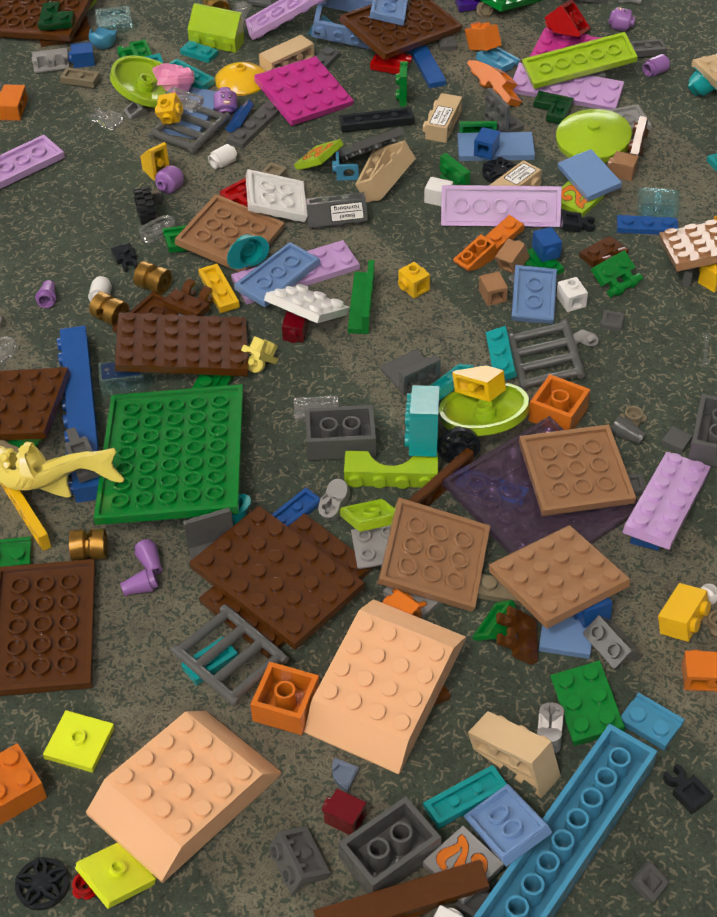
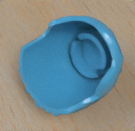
M97 28L93 32L91 29L89 31V40L97 49H108L113 46L116 40L117 30Z

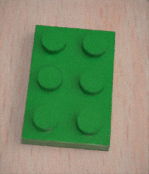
M600 660L550 675L559 704L564 709V719L574 746L598 740L609 723L625 732L623 721Z

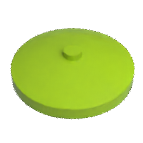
M125 56L113 63L110 81L113 87L130 101L143 106L156 107L158 96L169 94L161 85H157L158 80L152 71L153 67L163 63L143 56Z
M586 109L575 112L563 119L556 131L557 146L567 157L571 158L591 149L603 163L609 162V159L614 157L616 151L625 153L628 150L630 140H632V130L628 121L621 115L604 109Z
M505 383L506 390L490 402L453 391L440 403V420L448 430L453 429L455 426H461L473 430L478 436L496 434L515 427L527 417L530 409L529 398L522 388L510 383Z

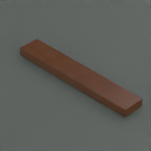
M479 859L313 910L315 917H403L488 891L490 887Z

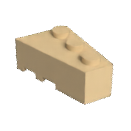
M406 141L397 142L372 151L355 184L359 192H364L366 202L381 200L416 159Z
M489 711L468 732L475 751L500 769L503 766L509 768L517 774L514 779L518 782L527 781L536 788L535 794L540 798L561 777L553 744L546 736H539L529 731L526 727L518 726L508 721L505 717L497 716Z

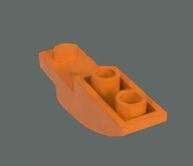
M474 60L467 62L471 68L470 71L479 78V83L484 88H492L509 106L518 107L522 103L513 91L518 84L507 73L483 62Z
M508 215L486 236L480 234L453 259V262L467 271H473L485 266L495 259V256L507 239L513 240L525 229L524 223Z

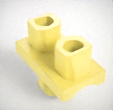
M254 336L250 346L243 345L241 351L252 354L248 358V370L260 373L265 367V361L276 364L278 358L274 357V353L278 345Z

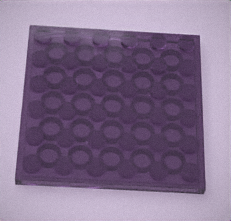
M550 416L443 479V486L478 522L490 525L489 534L509 555L569 525L592 544L625 523L638 502L636 499L634 504L542 516L519 445V437L564 430Z

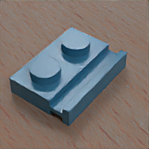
M499 47L487 51L481 50L476 55L477 60L504 72L514 68V65L518 66L520 62L519 58Z
M639 692L621 715L625 728L664 751L685 720Z

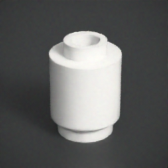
M226 144L212 151L211 155L208 156V161L214 169H221L236 161L237 152L233 146Z
M99 276L92 281L88 295L90 302L98 292L102 291L111 294L112 285L109 279Z

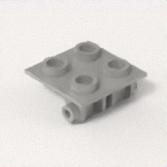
M67 48L32 52L34 73L69 68Z
M391 525L359 532L357 529L351 530L358 569L382 566Z

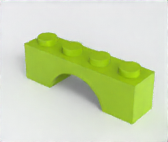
M345 451L344 481L348 486L354 488L361 486H374L375 488L398 487L400 489L407 487L422 488L438 474V453L437 457L412 456L410 460L403 464L388 466L375 461L369 451Z

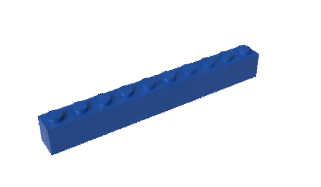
M86 326L60 329V338H57L58 350L62 351V353H58L59 365L68 367L71 373L63 393L65 399H62L63 412H67L66 415H63L64 427L68 429L75 427L79 438L87 437L93 452L100 451ZM64 431L65 442H70L67 432ZM75 472L68 475L69 478H72V481L68 482L71 494L75 496L76 503L96 500L99 477L79 483Z

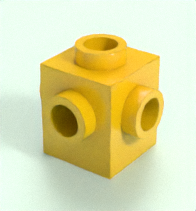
M176 92L158 96L155 114L163 125L177 123L181 120L183 103Z
M413 262L398 270V286L412 298H416L430 290V274L416 262Z

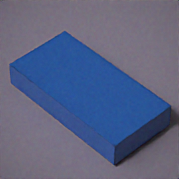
M250 100L246 101L236 110L225 128L227 132L231 133L242 125L253 107V103Z

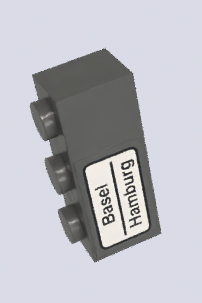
M364 192L305 199L309 228L321 229L328 225L340 227L345 223L362 224L364 221H368Z

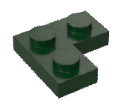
M60 2L43 3L38 21L39 30L73 28L75 21L74 11L61 12Z
M538 91L533 107L548 110L546 121L560 124L568 116L573 106L574 98Z

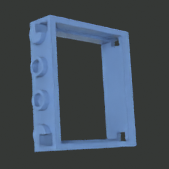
M324 0L322 3L317 4L311 37L371 49L345 25L321 21L320 15L322 6L351 12L371 5L373 0Z

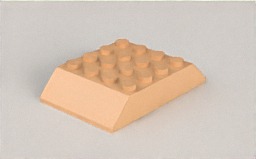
M373 599L358 611L313 696L304 733L399 775L466 637Z
M186 711L104 779L86 814L163 883L264 792L282 772L207 711Z

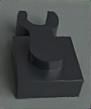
M565 210L561 212L560 225L562 230L580 232L583 229L586 232H593L596 227L593 224L595 221L594 217L587 216L584 218L581 216V213Z
M130 243L111 248L117 265L122 264V269L125 273L128 272V266H133L136 269L138 266L137 257Z
M675 764L673 772L677 777H672L667 771L664 772L663 781L668 786L675 787L672 795L691 815L712 800L713 794L695 775L688 779L685 776L684 769L679 764Z

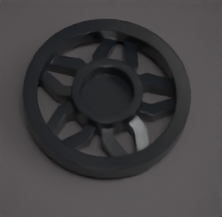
M498 157L483 164L482 176L486 181L493 183L517 164L503 159V157Z
M455 426L438 438L437 450L442 460L451 463L455 459L454 457L460 455L466 448L471 450L470 446L476 443L473 450L475 458L480 451L481 445L477 433L473 430ZM441 447L446 449L445 454L442 452Z
M37 857L35 860L27 863L15 878V892L19 901L25 907L38 911L56 906L68 892L70 883L68 872L64 865L56 859ZM39 865L44 867L42 872H38ZM47 865H52V866H55V867H57V868H52V869L49 871V868H48ZM31 869H33V872H34L35 875H32L31 873H27V872H29ZM60 873L56 877L52 878L54 874ZM64 878L63 887L59 892L55 884H58ZM31 879V881L27 883L22 880ZM20 887L28 889L25 898L21 894ZM54 890L56 896L50 894V892ZM32 893L36 894V895L30 900L31 894H32ZM42 896L50 900L45 903H36Z

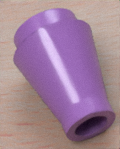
M50 280L45 281L36 293L35 299L40 307L50 308L56 303L55 283Z
M151 539L138 542L134 547V554L147 570L153 569L155 575L161 573L163 568L157 544Z
M146 568L120 583L124 596L154 592V589L159 587L154 570H147Z

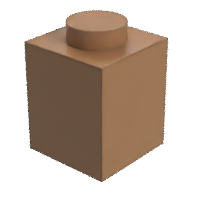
M616 151L614 157L609 159L607 167L617 178L632 181L637 170L639 156Z
M507 239L495 258L500 269L514 274L515 265L523 266L528 260L529 254L523 242Z
M500 272L479 276V292L487 306L507 302L508 287Z

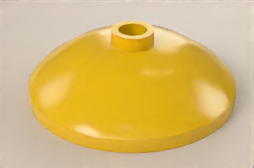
M250 62L232 63L218 71L215 76V85L219 90L221 87H229L237 96L250 95L261 90L254 81L255 75L266 71Z

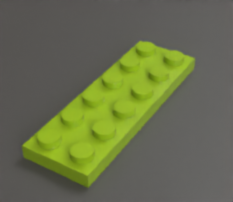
M622 32L522 59V65L533 89L634 63L637 62L638 56L626 33Z

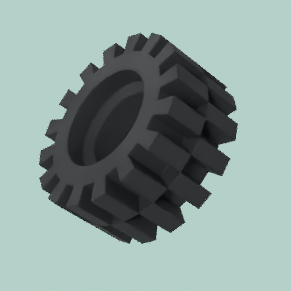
M150 187L133 189L140 224L156 222V211Z

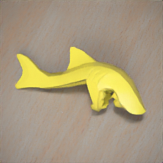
M27 441L24 445L20 446L18 449L19 453L14 452L12 448L0 446V482L14 490L42 489L58 496L71 497V490L67 482L68 475L82 469L94 471L114 482L120 483L124 481V478L113 467V459L117 452L115 448L68 454L46 461L44 455L32 442Z

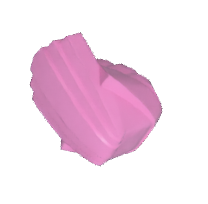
M164 63L152 69L153 74L158 80L157 85H161L168 93L176 92L178 97L188 95L190 87L194 83V71L189 67L183 68L180 65Z

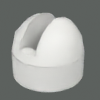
M710 583L704 584L701 589L708 591V601L711 604L716 603L717 587Z

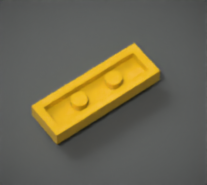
M218 264L198 269L203 284L212 288L213 292L210 296L213 298L220 313L240 307L239 300Z

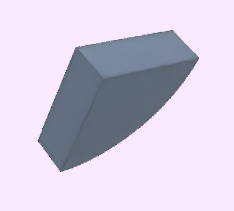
M334 758L332 763L334 781L338 783L337 786L348 793L359 772V767Z

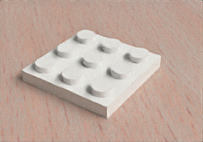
M247 169L248 211L291 219L292 221H306L307 209L303 181Z
M297 284L293 287L286 286L284 289L266 292L264 301L316 323L346 316L350 310V307L344 305L343 301L329 299L326 297V294L319 291H310L308 286Z

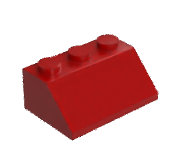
M573 0L562 4L544 17L547 28L550 31L553 30L554 33L579 37L591 29Z

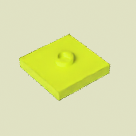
M65 710L43 753V757L46 760L93 773L115 729L114 724Z
M115 843L78 861L75 867L107 909L152 887L156 881L151 872L119 843Z

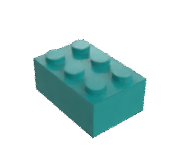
M412 385V393H407L404 447H409V456L437 457L439 386Z

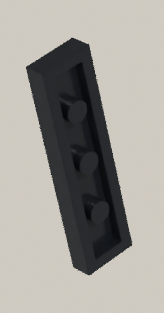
M411 107L339 115V124L342 132L414 124V115Z

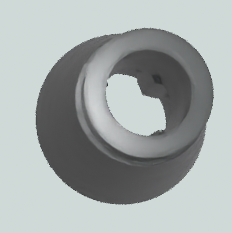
M619 415L611 427V431L615 433L614 436L637 443L638 445H640L646 435L643 430L626 416L623 418Z

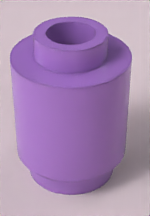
M664 54L646 60L642 66L643 72L647 77L657 76L669 70L670 61Z

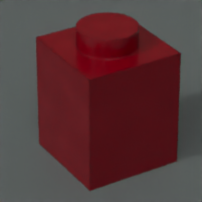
M287 310L282 324L283 341L304 343L309 327L308 319Z
M336 789L332 797L328 796L323 803L324 823L350 835L358 830L367 815L366 802Z

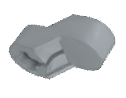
M332 480L327 486L326 493L320 499L318 510L327 521L339 519L340 508L344 507L349 501L350 488L344 480Z
M552 702L545 703L540 707L537 735L546 736L553 744L554 753L560 751L562 743L564 709L561 705Z

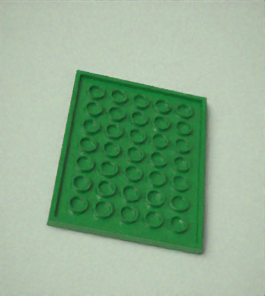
M243 384L111 395L103 450L116 449L113 467L124 478V481L119 483L99 476L93 518L95 525L199 517L226 508H230L232 514H239Z

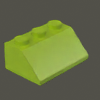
M194 3L188 25L189 41L236 53L245 42L242 13Z

